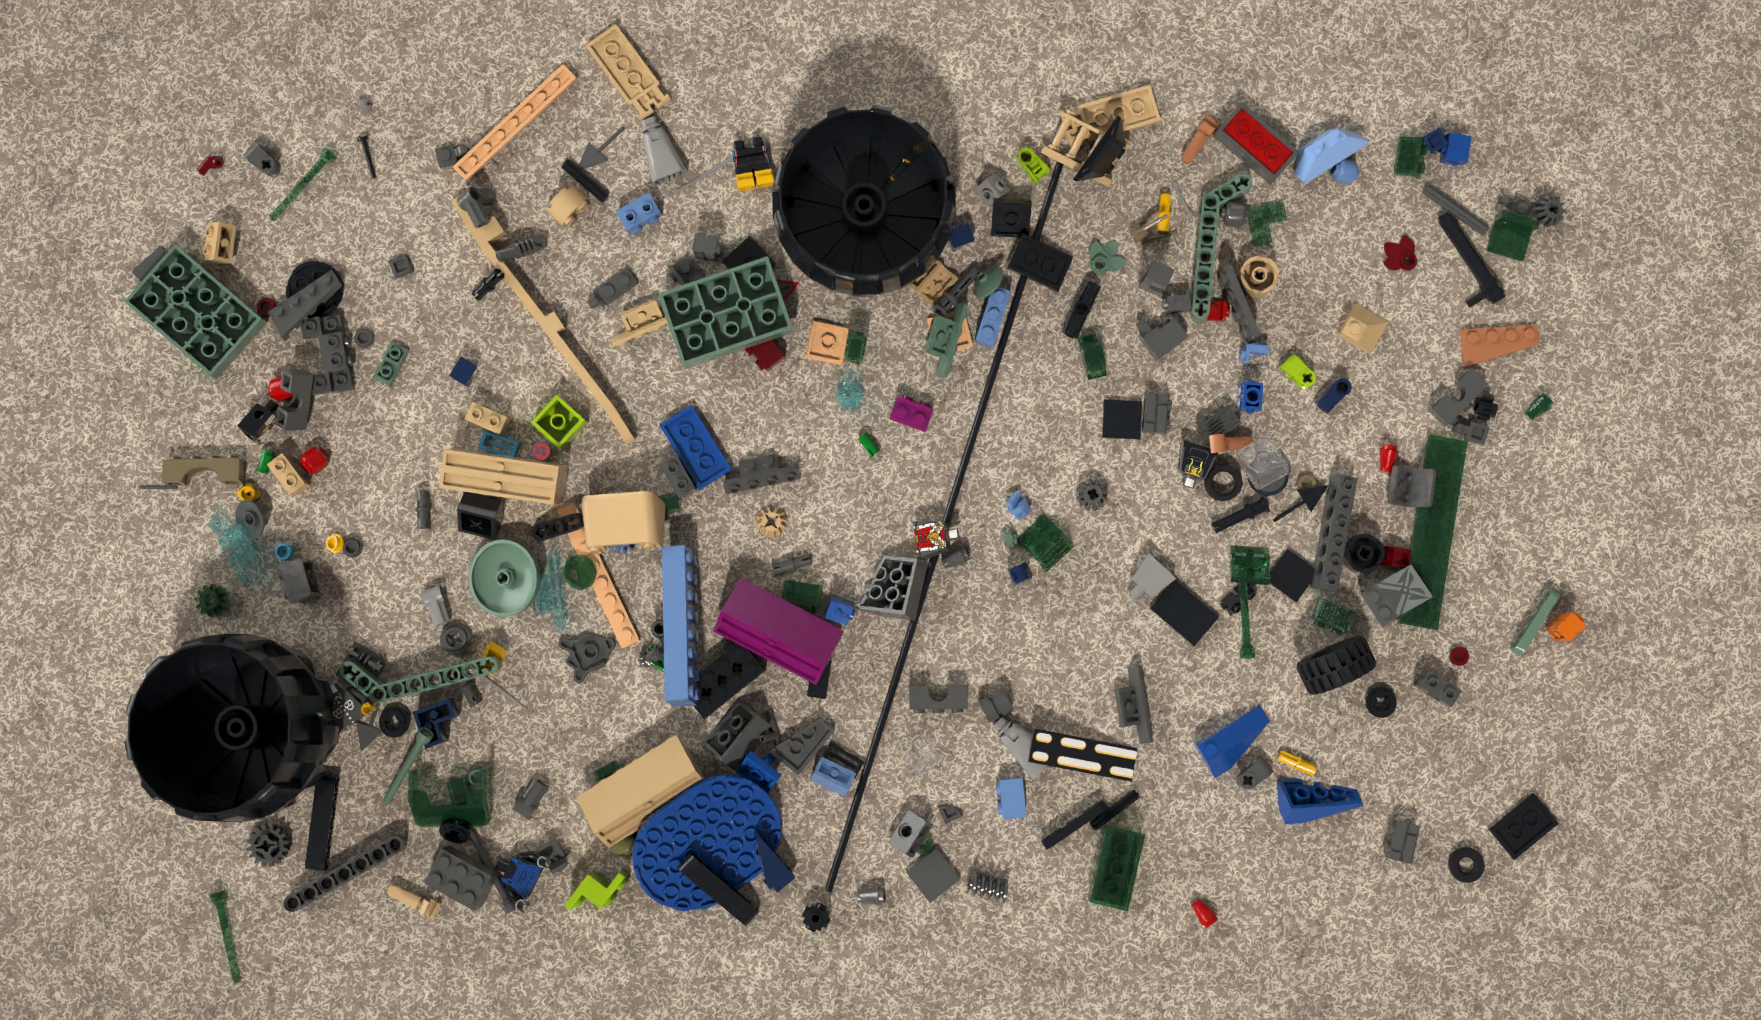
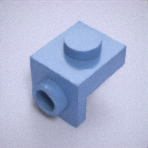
M1264 342L1246 344L1240 350L1239 359L1243 360L1242 365L1249 363L1250 354L1267 356L1270 346H1265Z

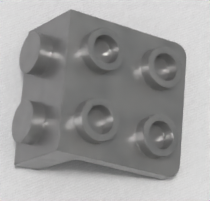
M1392 466L1387 504L1401 507L1430 508L1433 503L1436 470Z

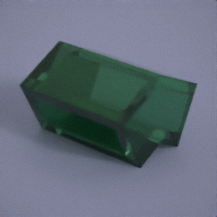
M617 760L594 771L598 783L602 779L613 775L618 769H621Z

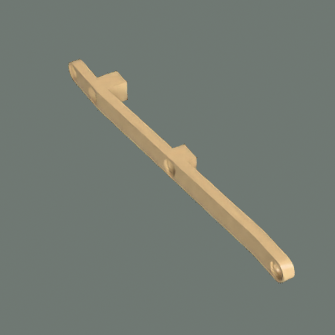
M458 197L453 199L454 207L479 247L496 269L501 270L500 274L504 273L505 281L606 411L625 443L630 445L635 442L636 439L631 434L617 409L559 335L566 331V328L561 323L558 315L552 312L545 316L504 261L498 262L496 251L491 245L507 234L497 218L492 216L487 225L475 228L467 211L459 207L457 203Z

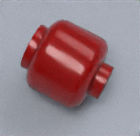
M282 375L271 379L268 388L270 397L278 402L293 398V394L280 388Z
M312 446L300 456L301 462L299 464L307 474L317 475L328 466L327 457L329 455L322 447L318 449Z

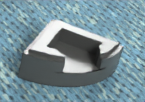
M942 804L937 806L945 824L963 816L959 809L952 805Z

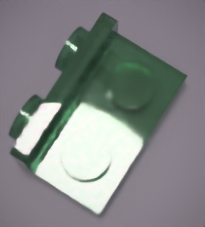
M1400 136L1394 169L1395 175L1415 176L1416 179H1421V174L1425 172L1424 155L1428 153V147L1423 137Z

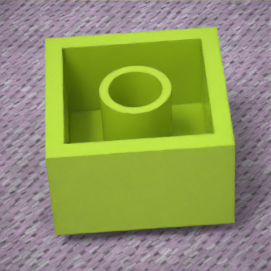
M558 395L531 422L532 425L562 451L588 423Z

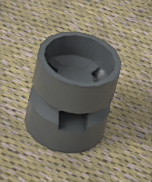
M1003 689L994 692L992 698L985 697L978 701L989 723L997 720L999 714L1005 716L1014 711Z

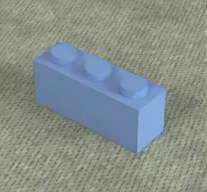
M997 287L990 294L975 343L993 348L1011 291Z

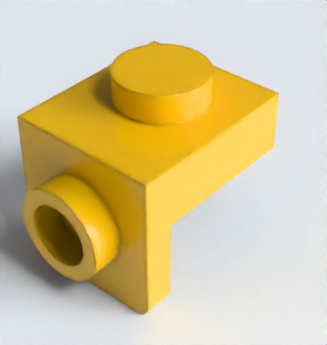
M491 641L487 645L482 658L497 656L503 664L507 651ZM494 662L483 665L484 669L493 667Z

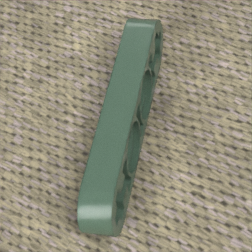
M1552 588L1547 591L1537 607V612L1530 617L1526 624L1528 626L1524 631H1521L1512 645L1511 651L1519 656L1524 653L1558 601L1560 593Z

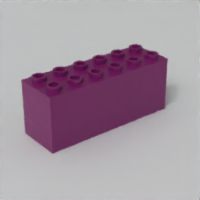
M740 578L723 606L713 632L817 685L844 633L837 626L827 623L820 617L806 612L804 609L775 596L768 590L762 589L743 578Z

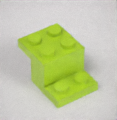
M624 869L621 870L610 884L595 871L590 872L564 906L569 910H572L574 907L578 908L587 898L600 909L604 906L608 907L617 897L615 892L617 890L620 892L628 883L629 879H627L629 873Z

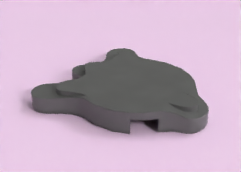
M587 633L573 640L561 638L558 645L560 648L571 653V656L566 659V664L574 669V681L582 683L590 672L599 670L606 665L611 651L616 646V642L613 638H605L596 633Z

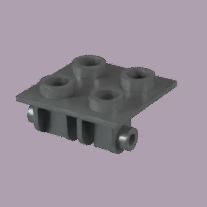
M355 641L352 647L349 646L346 650L347 655L342 663L357 660L379 677L388 660ZM338 669L335 675L347 681L345 678L341 676L340 671ZM367 677L363 678V684L365 686H368L369 680Z

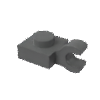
M450 144L435 149L440 168L455 165L459 157H463L469 152V148L466 145L455 149V146Z
M1505 194L1503 197L1500 196L1498 204L1509 209L1508 215L1523 222L1527 220L1534 205L1518 196L1513 200Z
M1472 421L1468 423V426L1460 423L1453 425L1452 432L1464 434V441L1481 446L1485 445L1489 426Z

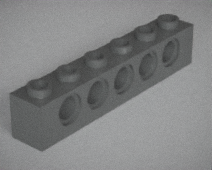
M1342 474L1330 475L1314 564V576L1310 588L1338 592L1358 478Z

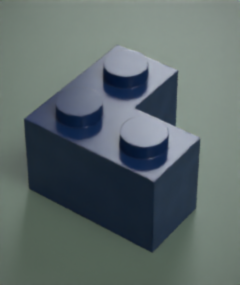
M449 698L412 712L418 730L420 727H425L433 732L431 741L424 745L425 749L447 742L448 738L442 723L460 716L454 698Z

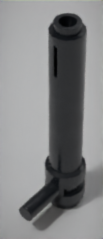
M1448 212L1438 218V223L1472 272L1482 291L1465 302L1467 306L1471 308L1485 298L1488 302L1491 301L1492 304H1495L1506 297L1504 288L1499 286L1498 279L1491 274L1453 215Z

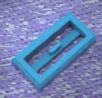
M484 430L478 448L498 455L516 457L521 442ZM488 435L515 444L514 448L488 440L486 439V437ZM484 442L512 451V455L483 446Z

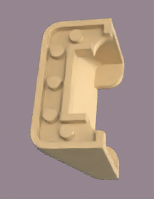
M638 491L582 497L581 506L586 548L590 553L601 554L606 550V546L639 544L649 551L663 547L666 504L654 493Z

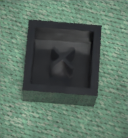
M464 492L457 507L458 531L496 540L503 521L502 500L477 493Z

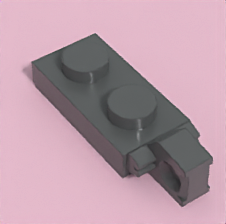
M626 268L593 292L594 297L588 300L587 303L591 309L599 304L602 307L608 306L638 283Z

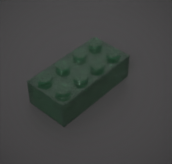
M1104 825L1087 899L1090 903L1128 911L1144 843V833L1113 825Z

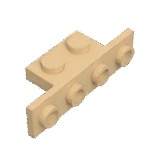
M655 299L620 314L627 331L610 338L612 346H623L628 343V340L641 338L646 332L651 330L657 331L664 324L668 323L666 316L662 315Z

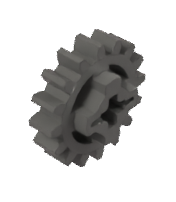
M268 824L263 825V829L261 827L255 828L257 833H250L252 839L247 840L251 847L246 848V850L252 851L249 858L255 857V864L261 861L262 867L266 866L267 863L269 867L274 866V861L276 864L281 863L280 858L284 859L287 857L284 852L290 851L286 844L291 841L285 839L288 833L282 834V827L276 830V824H272L270 828ZM266 843L275 844L274 846H271L270 848H269V847H261L262 845H265ZM278 847H280V850H279L278 854L276 855L275 851L277 850Z

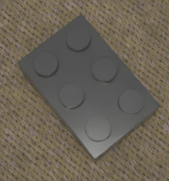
M449 845L441 848L424 883L475 911L483 907L499 872Z

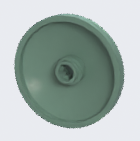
M501 539L484 545L476 553L469 568L468 581L472 597L481 609L494 616L508 617L520 614L533 603L540 588L541 575L535 556L525 545L514 540Z

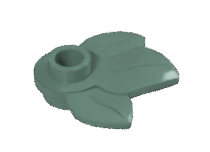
M1094 241L1089 248V255L1092 259L1090 268L1095 274L1101 275L1106 271L1115 272L1126 261L1124 258L1116 256L1117 243L1115 241L1103 246ZM1101 262L1103 267L1097 268L1096 263Z

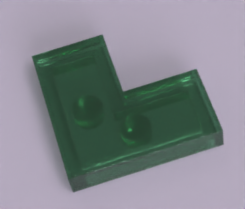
M1284 202L1247 208L1249 209L1248 224L1253 246L1272 243L1269 224L1287 221Z

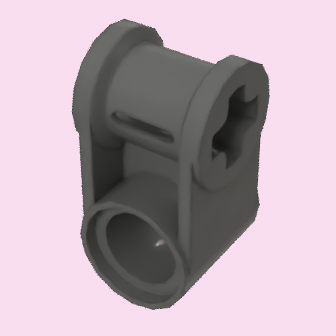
M255 142L243 155L250 163L270 177L277 176L280 173V164L258 142Z
M1262 755L1257 758V761L1253 764L1250 763L1246 769L1238 774L1236 783L1240 788L1252 789L1274 772ZM1243 777H1249V778H1250V779L1248 780L1249 785H1248V784H1243V782H1244V778H1243Z

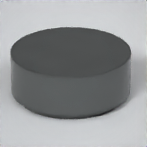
M360 329L355 333L354 341L359 347L368 348L374 342V335L368 329Z

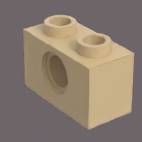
M474 402L471 403L465 417L466 421L500 436H504L511 421L508 417Z
M282 453L267 464L289 495L296 497L310 486L289 455Z

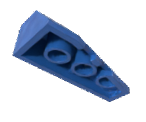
M1258 705L1194 746L1213 777L1216 778L1234 766L1270 721L1261 706Z
M1297 778L1278 779L1277 781L1278 806L1285 824L1305 823L1363 806V802L1356 789L1333 785L1331 789H1326L1320 786L1319 782H1314L1313 786L1303 785L1302 779Z

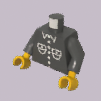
M337 683L331 686L335 696L333 708L330 712L331 721L333 724L339 725V733L345 731L348 726H352L365 715L371 716L370 712L377 709L375 705H372V701L357 688L350 687L342 691Z

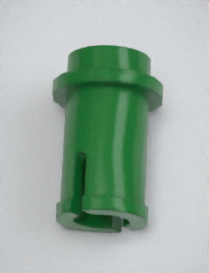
M866 432L858 440L860 441L859 444H862L870 457H872L881 450L872 440V435Z
M263 449V452H260L262 455L256 471L268 474L269 467L267 464L275 458V452Z

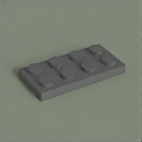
M1230 264L1223 267L1218 273L1219 277H1217L1220 287H1224L1226 291L1224 296L1227 304L1232 305L1234 321L1240 324L1241 329L1239 333L1243 340L1246 339L1247 343L1255 341L1261 334L1233 267Z

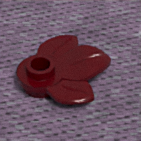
M1404 235L1399 244L1393 242L1384 243V252L1388 258L1383 262V265L1393 271L1398 269L1412 270L1417 264L1413 241ZM1409 258L1410 264H1405L1404 259Z

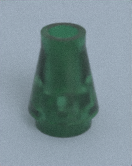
M1542 393L1537 395L1524 414L1533 421L1550 410L1554 403L1546 394Z

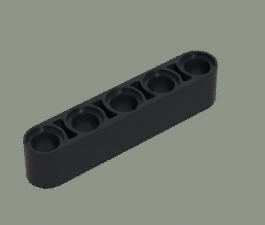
M324 775L320 782L315 785L305 860L306 869L327 871L328 869L326 864L327 858L330 856L331 846H329V841L332 839L333 827L331 826L332 819L335 818L336 808L334 803L338 795L337 781L340 779L339 776Z
M692 852L678 865L677 868L688 879L743 925L747 926L760 912L757 907L754 908L750 904L751 902Z

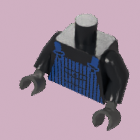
M529 851L520 852L518 855L513 856L510 862L503 858L498 860L495 868L504 872L501 882L508 897L515 904L517 911L525 913L523 905L530 906V903L525 900L529 898L543 868H549V866H546L545 861L551 860V857Z

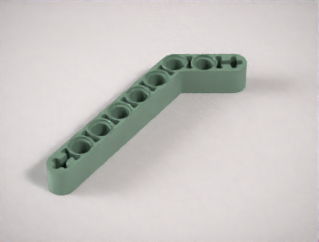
M1246 173L1239 174L1208 192L1202 200L1191 306V319L1196 324L1205 323L1210 312L1219 210H1221V207H1225L1227 202H1235L1249 193L1252 186V178ZM1228 191L1231 193V196L1225 197L1222 195V192ZM1213 201L1215 205L1210 207L1205 202ZM1211 219L1213 224L1208 225L1204 220ZM1209 237L1212 242L1205 243L1202 238ZM1202 255H1207L1210 258V260L1203 261L1200 257ZM1199 274H1206L1208 276V279H1200ZM1204 292L1207 297L1199 298L1197 293ZM1199 306H1202V316H1198Z
M489 656L389 683L383 682L357 660L342 663L339 671L343 678L371 701L381 703L496 673L502 668V661L497 656ZM494 662L493 667L484 669L483 665ZM471 664L476 667L474 675L469 671ZM453 669L458 673L456 680L451 677ZM434 674H436L439 677L438 684H435L433 682L432 678ZM364 677H367L369 680L368 686L363 684ZM416 679H418L421 683L419 689H417L414 686V681ZM397 684H400L402 687L401 694L396 691ZM379 689L384 692L383 698H380L377 694Z

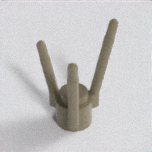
M1156 210L1151 211L1129 229L1131 236L1134 237V242L1140 241L1141 244L1175 235L1177 231L1146 237L1149 234L1147 229L1168 217L1165 214L1144 225L1143 223L1154 215Z

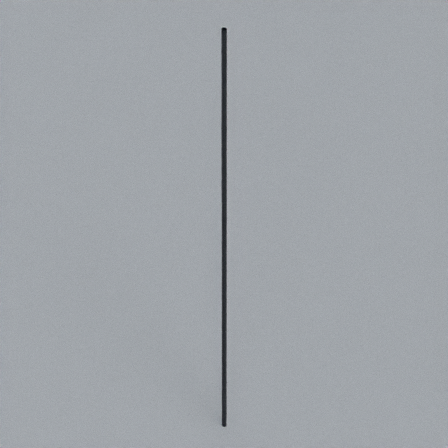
M1056 162L1032 237L1038 241L1040 240L1064 165L1060 162ZM1021 275L942 521L947 523L948 526L1027 278ZM939 555L931 557L929 560L915 621L910 620L827 880L825 890L832 892Z

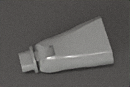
M655 116L642 120L643 143L652 183L659 185L670 181L669 175H671L672 179L685 175L687 173L686 167L667 133L661 127V124L657 123Z
M1003 716L993 725L1003 745L1015 757L1030 778L1034 780L1047 765L1028 762L1033 735L1022 726L1012 723L1011 720L1008 721Z

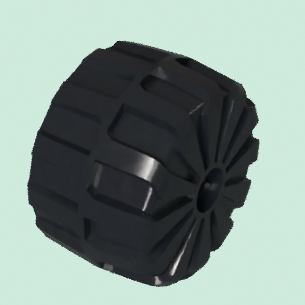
M873 105L871 109L847 110L843 106L827 111V118L809 129L803 127L792 138L787 155L782 164L777 166L772 188L773 222L779 241L789 258L809 279L826 289L854 297L882 295L895 290H901L914 283L939 259L951 237L956 217L955 183L947 158L941 155L932 141L931 134L918 122L911 124L893 115L891 108ZM903 159H907V160H909L911 163H910V164H909V163H906L907 161H904V162H903ZM862 205L869 206L866 210H862L859 207Z
M219 634L184 641L181 649L171 655L159 656L145 670L146 676L135 695H130L125 712L128 716V738L124 741L127 758L133 762L142 780L141 787L153 800L164 801L174 808L176 815L191 820L242 823L270 816L296 804V797L304 789L317 785L327 772L323 765L326 753L338 742L339 725L332 723L330 713L335 696L329 682L318 680L315 677L311 659L299 650L254 634Z

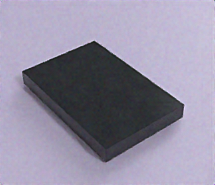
M1022 233L1007 265V269L1053 291L1059 292L1073 257Z
M1176 580L1169 585L1150 608L1192 646L1198 643L1219 618Z
M1532 793L1488 830L1509 856L1515 860L1559 823L1538 797Z

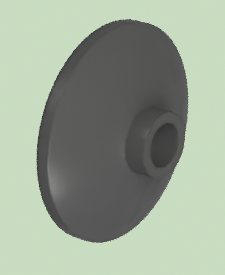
M250 500L239 503L236 508L235 518L236 523L241 526V532L249 538L259 537L265 527L262 510L255 502Z

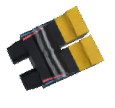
M761 137L752 138L753 148L745 149L744 140L734 141V151L732 153L738 192L755 189L752 170L755 172L757 188L773 186L774 179L766 145L764 146Z

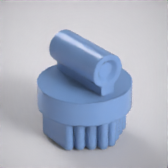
M1015 491L1006 502L1008 511L1018 520L1027 516L1032 510L1028 505L1029 502L1026 497H1021L1018 491Z

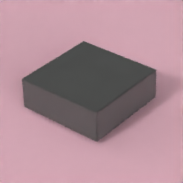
M407 254L388 261L395 279L414 272Z

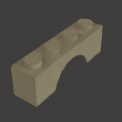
M228 455L227 458L208 456V459H201L199 456H190L189 459L173 456L170 459L163 460L162 483L167 486H187L195 474L200 471L210 470L214 471L219 481L225 485H245V461L236 455Z

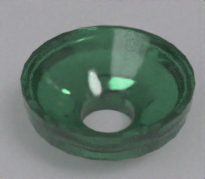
M575 555L566 561L563 570L564 578L572 588L582 590L593 585L596 579V568L590 558L585 555ZM572 569H575L578 572L577 579L572 578Z

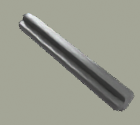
M1427 185L1422 193L1479 234L1484 235L1488 231L1489 226L1433 186Z

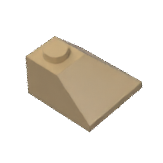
M1355 303L1337 336L1364 352L1371 354L1389 322Z

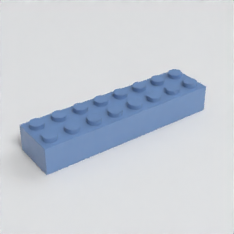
M685 545L662 547L665 701L674 707L696 706L697 700H700V690L697 688L700 674L696 666V661H699V651L696 650V642L699 641V635L695 623H698L697 611L695 612V604L698 603V596L695 593L697 575L694 574L697 558Z

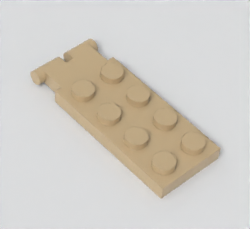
M616 24L585 45L629 107L634 106L639 113L636 116L640 122L654 113L651 108L652 105L659 109L671 100L668 94L663 95L658 88L661 86Z
M1150 85L1077 106L1078 110L1072 111L1077 114V119L1105 133L1117 115L1122 119L1124 133L1161 122ZM1071 121L1069 125L1072 129L1066 131L1070 148L1082 125ZM1089 129L1084 140H1087L1088 143L1094 142L1099 134Z

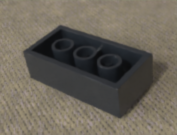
M735 644L699 673L700 679L697 681V688L700 690V700H697V705L694 708L703 719L708 718L766 670L750 650ZM735 663L743 665L741 673L733 670ZM720 675L727 676L726 685L718 682ZM705 687L707 689L712 688L713 691L710 692L712 694L711 697L709 695L704 696Z

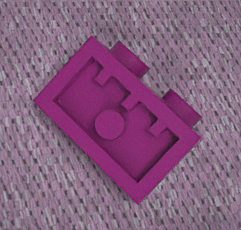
M902 395V397L897 396L890 420L926 432L933 413V409L930 408L931 405L921 401L920 404L912 402L913 398Z

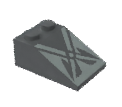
M1412 565L1407 566L1361 593L1366 604L1383 628L1433 598Z

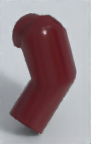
M208 156L196 171L204 176L209 169L221 168L224 165V161L219 156Z

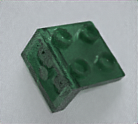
M1504 210L1496 215L1486 250L1514 260L1523 261L1531 234L1538 229L1540 221Z
M1045 515L1037 519L1017 538V542L1037 561L1045 572L1051 569L1074 547L1069 538Z

